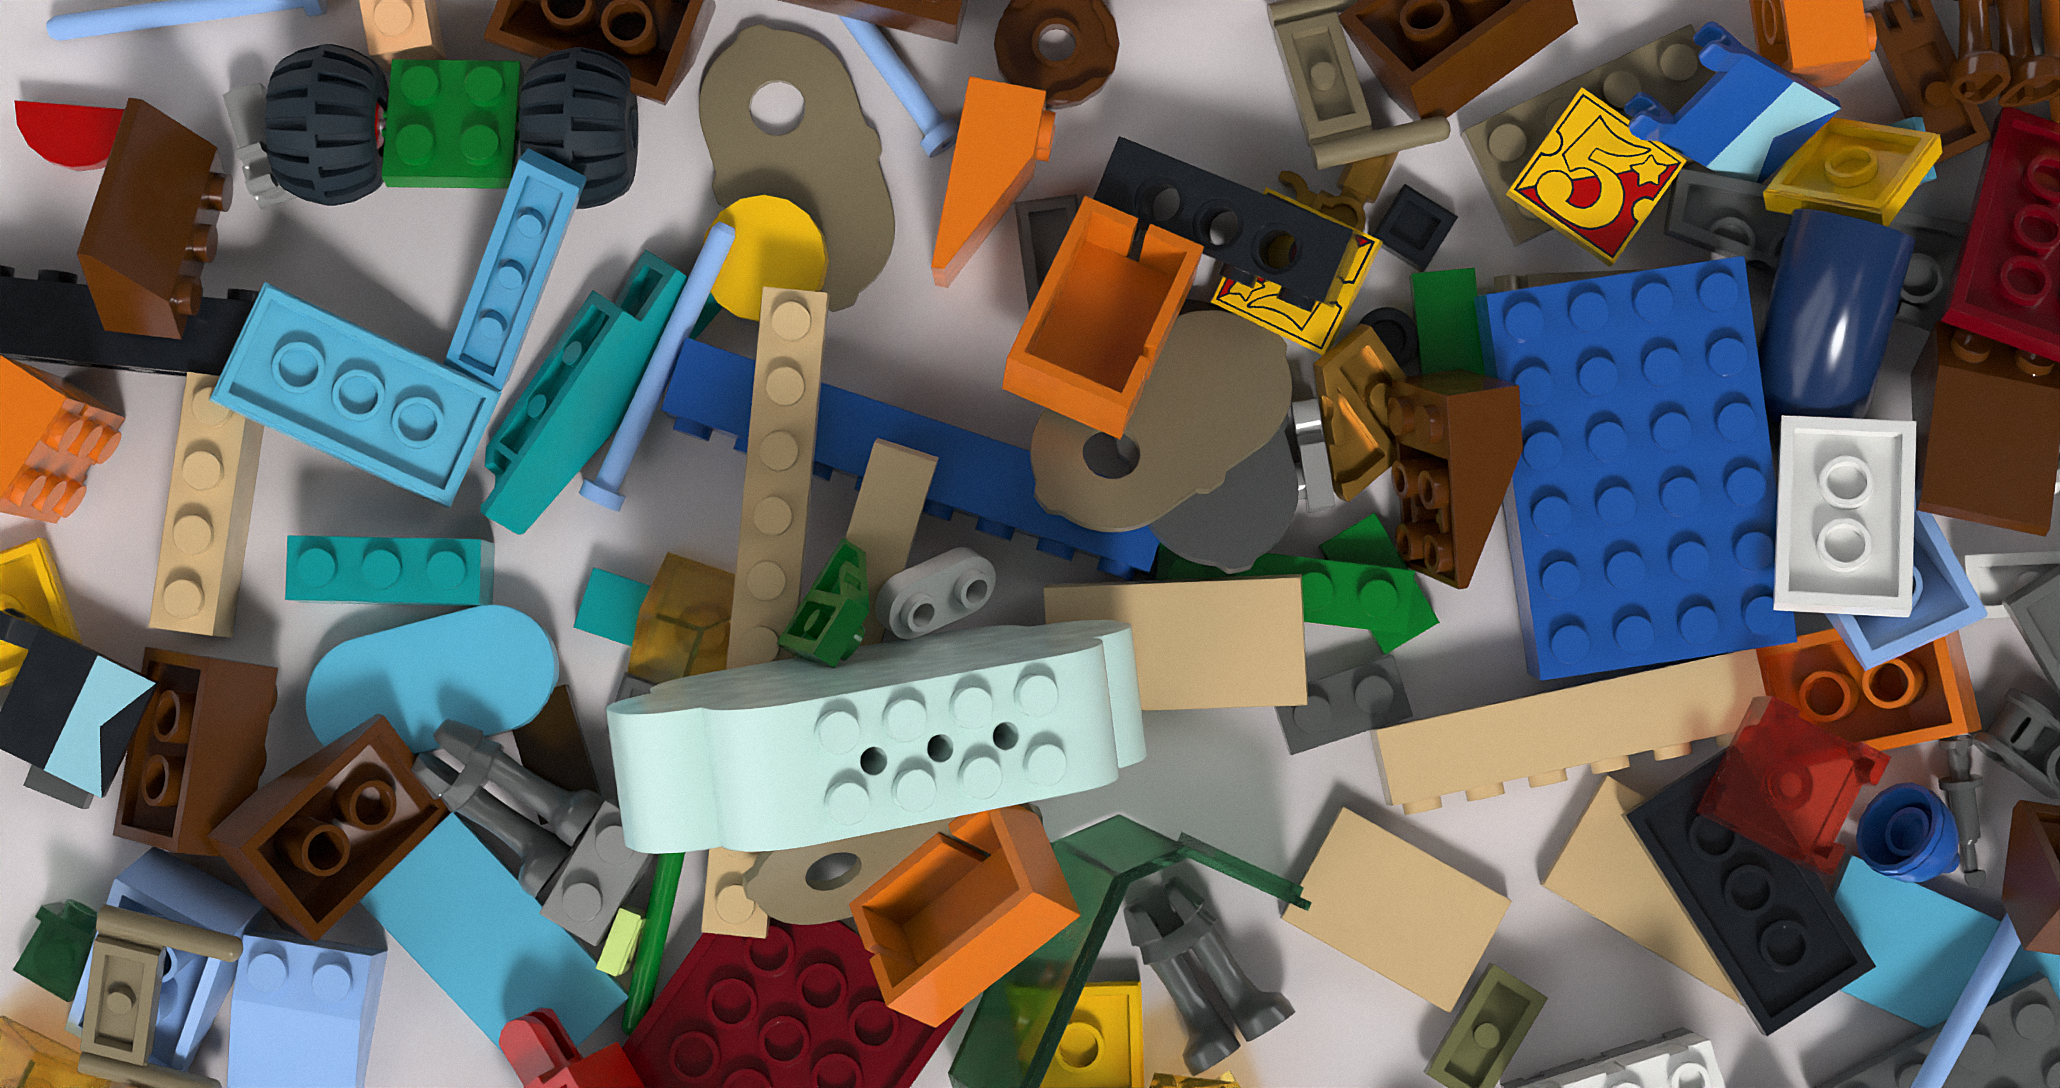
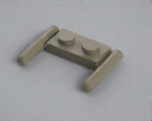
M1281 0L1267 4L1269 22L1275 32L1277 48L1308 147L1311 148L1312 160L1316 170L1444 141L1451 132L1449 121L1440 115L1375 131L1372 130V120L1338 17V13L1344 12L1359 0Z
M104 904L99 911L96 921L98 935L93 944L80 1045L82 1053L78 1062V1073L139 1088H222L221 1083L217 1079L149 1063L148 1059L153 1050L167 947L226 962H235L243 953L242 940L237 936Z

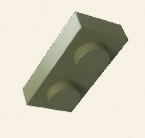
M1489 962L1423 1072L1448 1088H1494L1548 1000V997Z

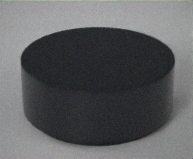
M1392 307L1377 308L1367 313L1358 323L1357 327L1360 324H1364L1373 328L1400 368L1406 365L1414 356L1418 346V332L1413 320L1403 311Z

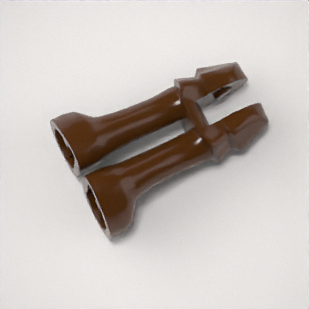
M1953 0L1958 1L1959 6L1958 60L1952 63L1948 75L1949 88L1954 98L1967 104H1983L1997 96L1998 105L2002 107H2019L2043 102L2060 95V58L2047 54L2036 55L2032 45L2029 21L2030 0ZM1989 6H1995L1998 52L1993 51L1991 41Z

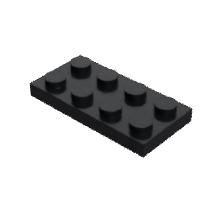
M1735 746L1724 748L1621 814L1762 1035H1771L1876 967Z

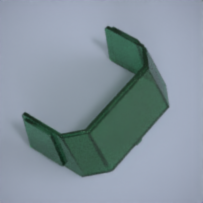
M1121 814L1051 842L1052 849L1081 916L984 990L948 1071L952 1087H1040L1130 883L1190 858L1309 911L1312 902L1301 896L1304 887L1182 831L1177 840Z

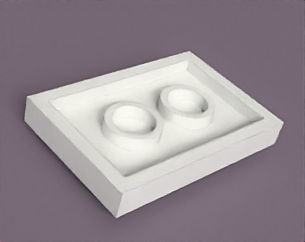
M1781 416L1773 610L1909 618L1912 611L1916 421Z

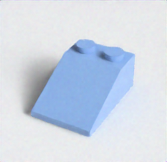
M1915 495L1912 611L1909 618L1824 614L1863 669L1867 671L1984 619L1988 613L1933 515L1916 511Z
M154 846L114 878L106 902L107 905L237 936L241 940L243 939V934L257 930L264 911V907L259 900ZM93 944L64 1028L65 1031L80 1039L82 1037ZM167 947L153 1050L148 1059L149 1063L185 1072L188 1071L236 978L239 959L235 962H226Z
M259 930L243 934V953L238 961L231 1001L227 1088H364L388 950L322 939L313 942L298 935L269 930Z

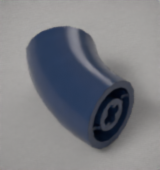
M1795 209L1792 211L1757 345L1766 414L1778 423H1780L1782 415L1864 418L1872 405L1894 317L1916 242L1912 236L1877 223L1841 214L1812 209Z

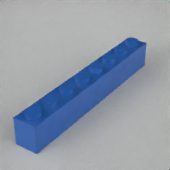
M685 337L661 411L668 417L676 419L673 430L708 442L712 431L735 438L733 450L747 455L756 360ZM821 382L812 477L830 481L833 471L857 479L854 490L859 492L874 442L877 438L884 439L939 457L922 513L945 521H951L955 511L978 519L975 530L1010 542L1014 531L1039 539L1035 549L1039 552L1072 562L1076 551L1099 559L1097 571L1123 580L1133 581L1135 572L1148 575L1160 541L1154 536L1147 525L1125 532H1100L1079 526L1061 515L1047 514L1034 498L1036 483L1030 464V451ZM1095 473V474L1098 475V476H1101V477H1104V478H1107V479H1113V478H1110V477H1107V476H1104V475Z

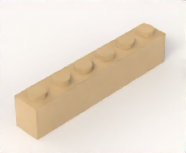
M1756 649L1712 655L1370 730L1386 805L1395 806L1402 804L1404 814L1410 815L1442 808L1441 795L1464 790L1467 801L1505 794L1503 782L1528 777L1530 788L1567 781L1566 768L1590 763L1592 774L1630 767L1628 757L1630 754L1653 750L1654 759L1658 761L1692 754L1691 741L1715 736L1717 747L1752 741L1756 739L1753 728L1773 723Z

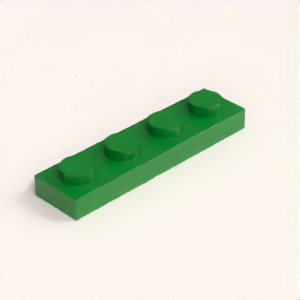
M1159 542L1155 580L1302 574L1304 622L1408 634L1415 570L1265 553L1255 560L1250 570L1227 574L1217 566L1203 565L1184 559Z

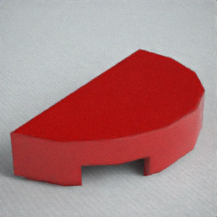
M14 100L17 126L30 148L48 162L74 171H87L106 167L125 109Z

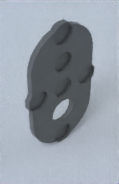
M1186 298L1178 316L1202 310L1228 311L1208 302ZM1288 413L1274 437L1259 450L1228 470L1224 483L1209 494L1195 493L1167 514L1147 525L1154 536L1169 550L1189 561L1217 566L1227 574L1250 570L1258 557L1267 553L1282 539L1292 522L1297 508L1299 495L1298 478L1285 434L1290 421ZM1123 434L1121 440L1116 437L1114 438V444L1118 458L1129 466L1131 473L1137 467L1139 453L1134 442Z

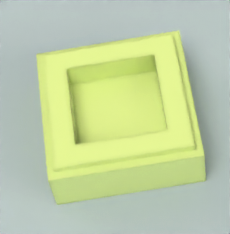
M629 904L619 908L595 969L616 977L630 969L639 946L642 928L646 921V911Z

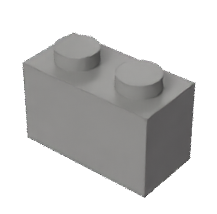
M609 799L603 802L539 912L540 915L593 946H597L607 940L619 908L628 904L656 855L637 852L625 846L619 800Z

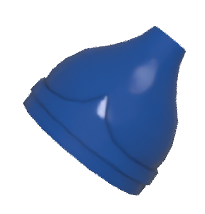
M1913 782L1895 784L1881 791L1867 805L1859 820L1856 834L1858 852L1873 871L1888 878L1904 883L1923 882L1933 879L1941 873H1951L1960 864V855L1958 853L1960 836L1955 816L1933 790Z

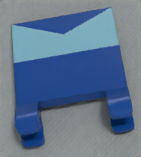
M1713 21L1707 22L1693 36V40L1696 45L1703 47L1698 54L1701 64L1718 72L1674 116L1656 99L1645 92L1635 94L1623 107L1626 114L1634 117L1629 122L1628 127L1631 134L1645 141H1659L1724 177L1761 184L1841 109L1838 99L1746 48L1724 27Z

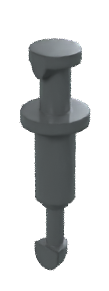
M1956 735L1939 739L1940 748L1947 749L1950 776L1939 779L1938 785L1940 790L1949 791L1951 813L1955 816L1960 836L1959 844L1963 845L1966 868L1963 871L1965 882L1970 887L1978 889L1984 885L1986 873L1985 870L1978 869L1975 843L1981 837L1975 788L1983 786L1984 783L1982 775L1970 774L1967 750L1968 747L1973 745L1972 736Z

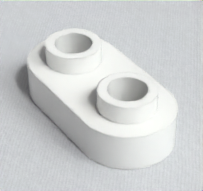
M967 547L954 548L895 574L883 585L875 604L877 619L885 628L899 638L906 640L919 638L979 610L988 601L994 590L996 581L994 567L987 559Z

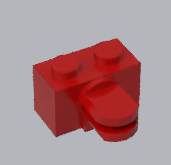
M541 1007L506 1023L501 1030L499 1046L522 1082L523 1088H645L618 1042L583 1058L558 1016L551 1008Z

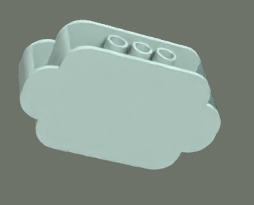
M1114 620L1069 621L1031 627L1021 625L984 626L933 633L911 640L899 639L859 646L847 660H839L835 668L798 657L670 680L653 686L650 689L651 694L624 699L606 707L624 843L626 847L641 853H681L717 847L733 851L756 852L811 846L1099 788L1118 780L1119 768L1136 764L1147 757L1132 628L1130 623Z

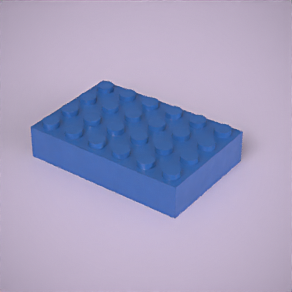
M1738 256L1474 297L1485 375L1517 384L1520 390L1523 451L1503 498L1527 673L1543 681L1798 642L1794 612L1773 610L1777 489L1745 257Z

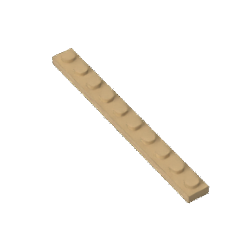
M763 287L726 670L795 658L793 654L776 643L800 606L830 298V294L825 292ZM723 847L709 849L701 932L766 939L769 933L770 916L759 907L757 902L746 898L742 882L743 874L754 865L761 851H733Z

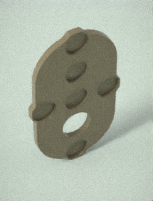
M763 24L750 26L740 30L735 43L726 48L714 61L706 74L700 91V124L716 172L711 185L718 205L723 208L729 207L739 199L768 195L787 199L808 213L825 236L829 258L824 286L819 292L830 294L829 311L844 310L854 306L859 294L868 288L881 274L889 260L894 245L895 216L878 163L882 154V147L877 132L865 124L848 72L829 48L814 38L798 32L773 30ZM782 82L792 85L804 98L805 113L803 120L796 129L787 134L772 135L764 133L754 124L751 118L750 107L753 97L764 86L770 83Z
M1202 310L1178 316L1149 379L1145 382L1141 397L1123 433L1134 442L1138 449L1139 462L1137 467L1129 475L1119 479H1107L1096 475L1088 468L1083 459V448L1093 435L1102 431L1045 408L1034 428L1030 448V464L1036 483L1034 498L1047 514L1061 515L1084 528L1100 532H1125L1153 523L1195 493H1211L1224 483L1228 470L1268 443L1278 432L1286 418L1292 397V377L1286 360V342L1279 334L1260 327L1233 313Z
M1029 802L1018 804L1037 814L1043 825V816L1038 806ZM952 817L811 846L761 851L754 865L743 874L742 882L746 898L757 902L759 907L770 917L791 924H822L853 917L849 904L938 832L986 856V858L991 854L952 835L948 824L957 818ZM840 852L852 853L857 856L856 863L851 869L839 877L822 881L806 877L807 870L812 864L824 856Z

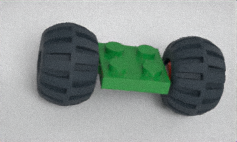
M323 44L300 49L283 58L275 66L266 94L265 137L267 154L274 177L284 190L305 201L326 206H337L355 202L375 192L381 187L383 182L386 187L508 189L518 163L520 141L521 156L527 149H531L588 177L576 209H587L605 205L623 196L629 191L634 181L638 156L637 95L632 94L630 91V77H632V73L622 61L605 52L584 47H573L551 52L536 60L527 70L525 78L520 61L392 59L390 87L388 88L386 77L374 60L351 48L334 44Z

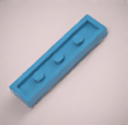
M527 149L520 157L443 363L444 365L499 391L503 390L510 380L588 177L531 149Z

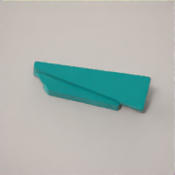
M645 249L615 304L592 290L486 447L484 466L495 475V486L485 502L481 503L480 512L518 535L524 534L623 421L689 277ZM711 293L691 332L690 339L695 340L723 307L716 302Z

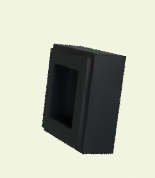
M1404 184L1372 236L1383 242L1381 248L1422 273L1426 270L1458 216Z

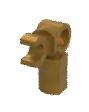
M1399 151L1345 164L1336 183L1337 188L1341 190L1340 196H1335L1324 190H1321L1319 194L1309 191L1306 181L1299 174L1292 171H1281L1278 181L1285 186L1291 187L1296 192L1295 201L1364 232L1366 223L1364 205L1366 202L1371 204L1376 202Z

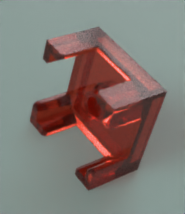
M1774 696L1753 697L1696 813L1811 872L1833 875L1846 848L1845 845L1834 841L1861 787L1876 786L1879 783L1891 756L1863 742L1845 741L1799 717L1801 712L1799 709Z

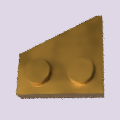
M1364 324L1356 327L1313 363L1333 491L1339 499L1350 502L1397 461L1396 439L1388 422L1387 406L1389 399L1393 397L1392 379L1406 377L1373 328Z

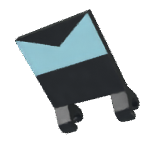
M7 608L0 610V640L29 650L0 711V749L100 798L106 797L158 687L159 681L43 626L29 615L17 609Z

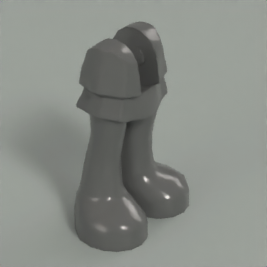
M446 719L436 729L433 737L442 748L466 766L459 773L441 759L431 754L419 753L411 767L412 773L433 800L441 798L451 813L457 811L508 844L521 859L518 876L519 885L526 893L533 898H537L575 848L574 845L585 834L605 799L588 789L571 792L547 781L504 753L502 744L486 740L482 730ZM490 780L545 818L555 833L539 826L487 791L484 788Z
M1174 876L1160 883V886L1168 897L1171 910L1175 916L1179 915L1183 921V926L1162 938L1157 930V927H1159L1154 917L1146 912L1138 897L1123 909L1131 945L1140 947L1143 964L1150 965L1184 1019L1189 1032V1039L1182 1056L1190 1074L1196 1076L1230 1056L1241 1047V1044L1216 1011L1181 954L1189 949L1193 950L1222 996L1246 1042L1252 1041L1292 1016L1296 1011L1282 993L1263 992L1246 977L1214 924L1217 919L1203 908L1205 899L1179 877Z

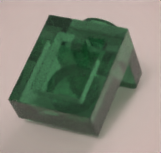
M67 899L64 904L56 902L41 905L35 915V918L40 920L41 923L13 968V971L66 1002L74 1001L97 932L96 921L99 913L73 899Z

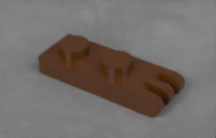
M1886 0L1883 6L1891 25L1889 27L1886 26L1876 6L1864 10V13H1871L1875 21L1877 35L1875 53L1905 119L1922 117L1926 132L1940 134L1942 154L1934 163V166L1991 141L1993 138L1978 105L1963 103L1954 98L1950 91L1949 70L1952 63L1957 61V58L1931 1L1907 0L1914 15L1910 17L1902 0Z

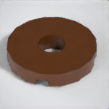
M1011 0L998 22L994 39L998 70L1005 82L1046 91V108L1055 110L1081 105L1100 93L1115 71L1120 45L1115 19L1102 0ZM1050 30H1063L1070 34L1074 40L1075 49L1068 58L1061 61H1052L1044 57L1038 47L1039 40Z

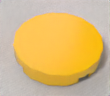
M768 195L739 199L719 212L705 233L703 245L712 226L719 221L735 228L734 242L710 292L717 303L737 317L760 322L763 287L819 292L824 286L829 264L825 236L808 213L787 199Z

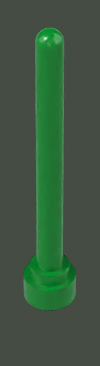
M686 852L658 855L645 914L646 921L641 932L628 991L629 998L626 1000L621 1023L622 1030L628 1037H630L652 1006Z

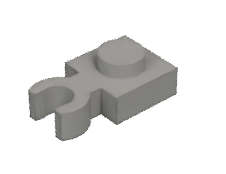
M1317 398L1292 402L1290 407L1299 461L1294 462L1299 487L1298 500H1306L1308 513L1333 509L1335 507V499Z

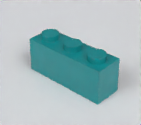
M287 535L285 600L319 604L469 607L493 605L495 544L482 539Z

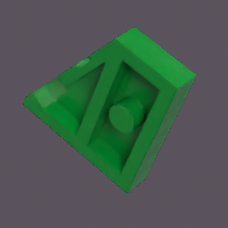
M841 538L776 644L798 658L835 668L839 660L845 661L851 657L864 637L865 628L861 625L870 612L866 552L847 539Z

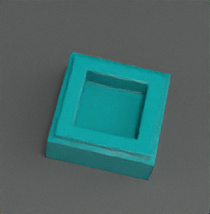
M593 567L573 628L636 648L656 588Z

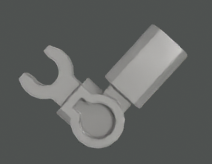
M255 83L233 89L225 93L223 98L239 148L235 149L237 158L244 164L242 170L246 179V187L250 194L253 195L258 206L264 209L298 197L284 190L275 179L271 170L265 137L267 88L261 83Z

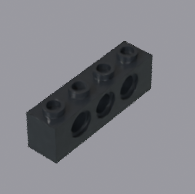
M1121 136L1117 139L1093 198L1096 201L1139 218L1134 235L1135 241H1139L1142 231L1147 232L1150 224H1153L1204 246L1202 255L1222 262L1218 275L1254 289L1259 277L1281 286L1276 297L1277 299L1311 313L1316 302L1334 308L1363 239L1362 235L1343 225ZM1166 189H1176L1180 198L1177 212L1168 220L1158 221L1153 212V204L1156 197ZM1234 212L1238 220V229L1235 236L1225 244L1216 245L1210 235L1213 220L1221 213ZM1291 235L1297 245L1294 260L1286 267L1273 268L1268 260V249L1271 243L1280 236Z

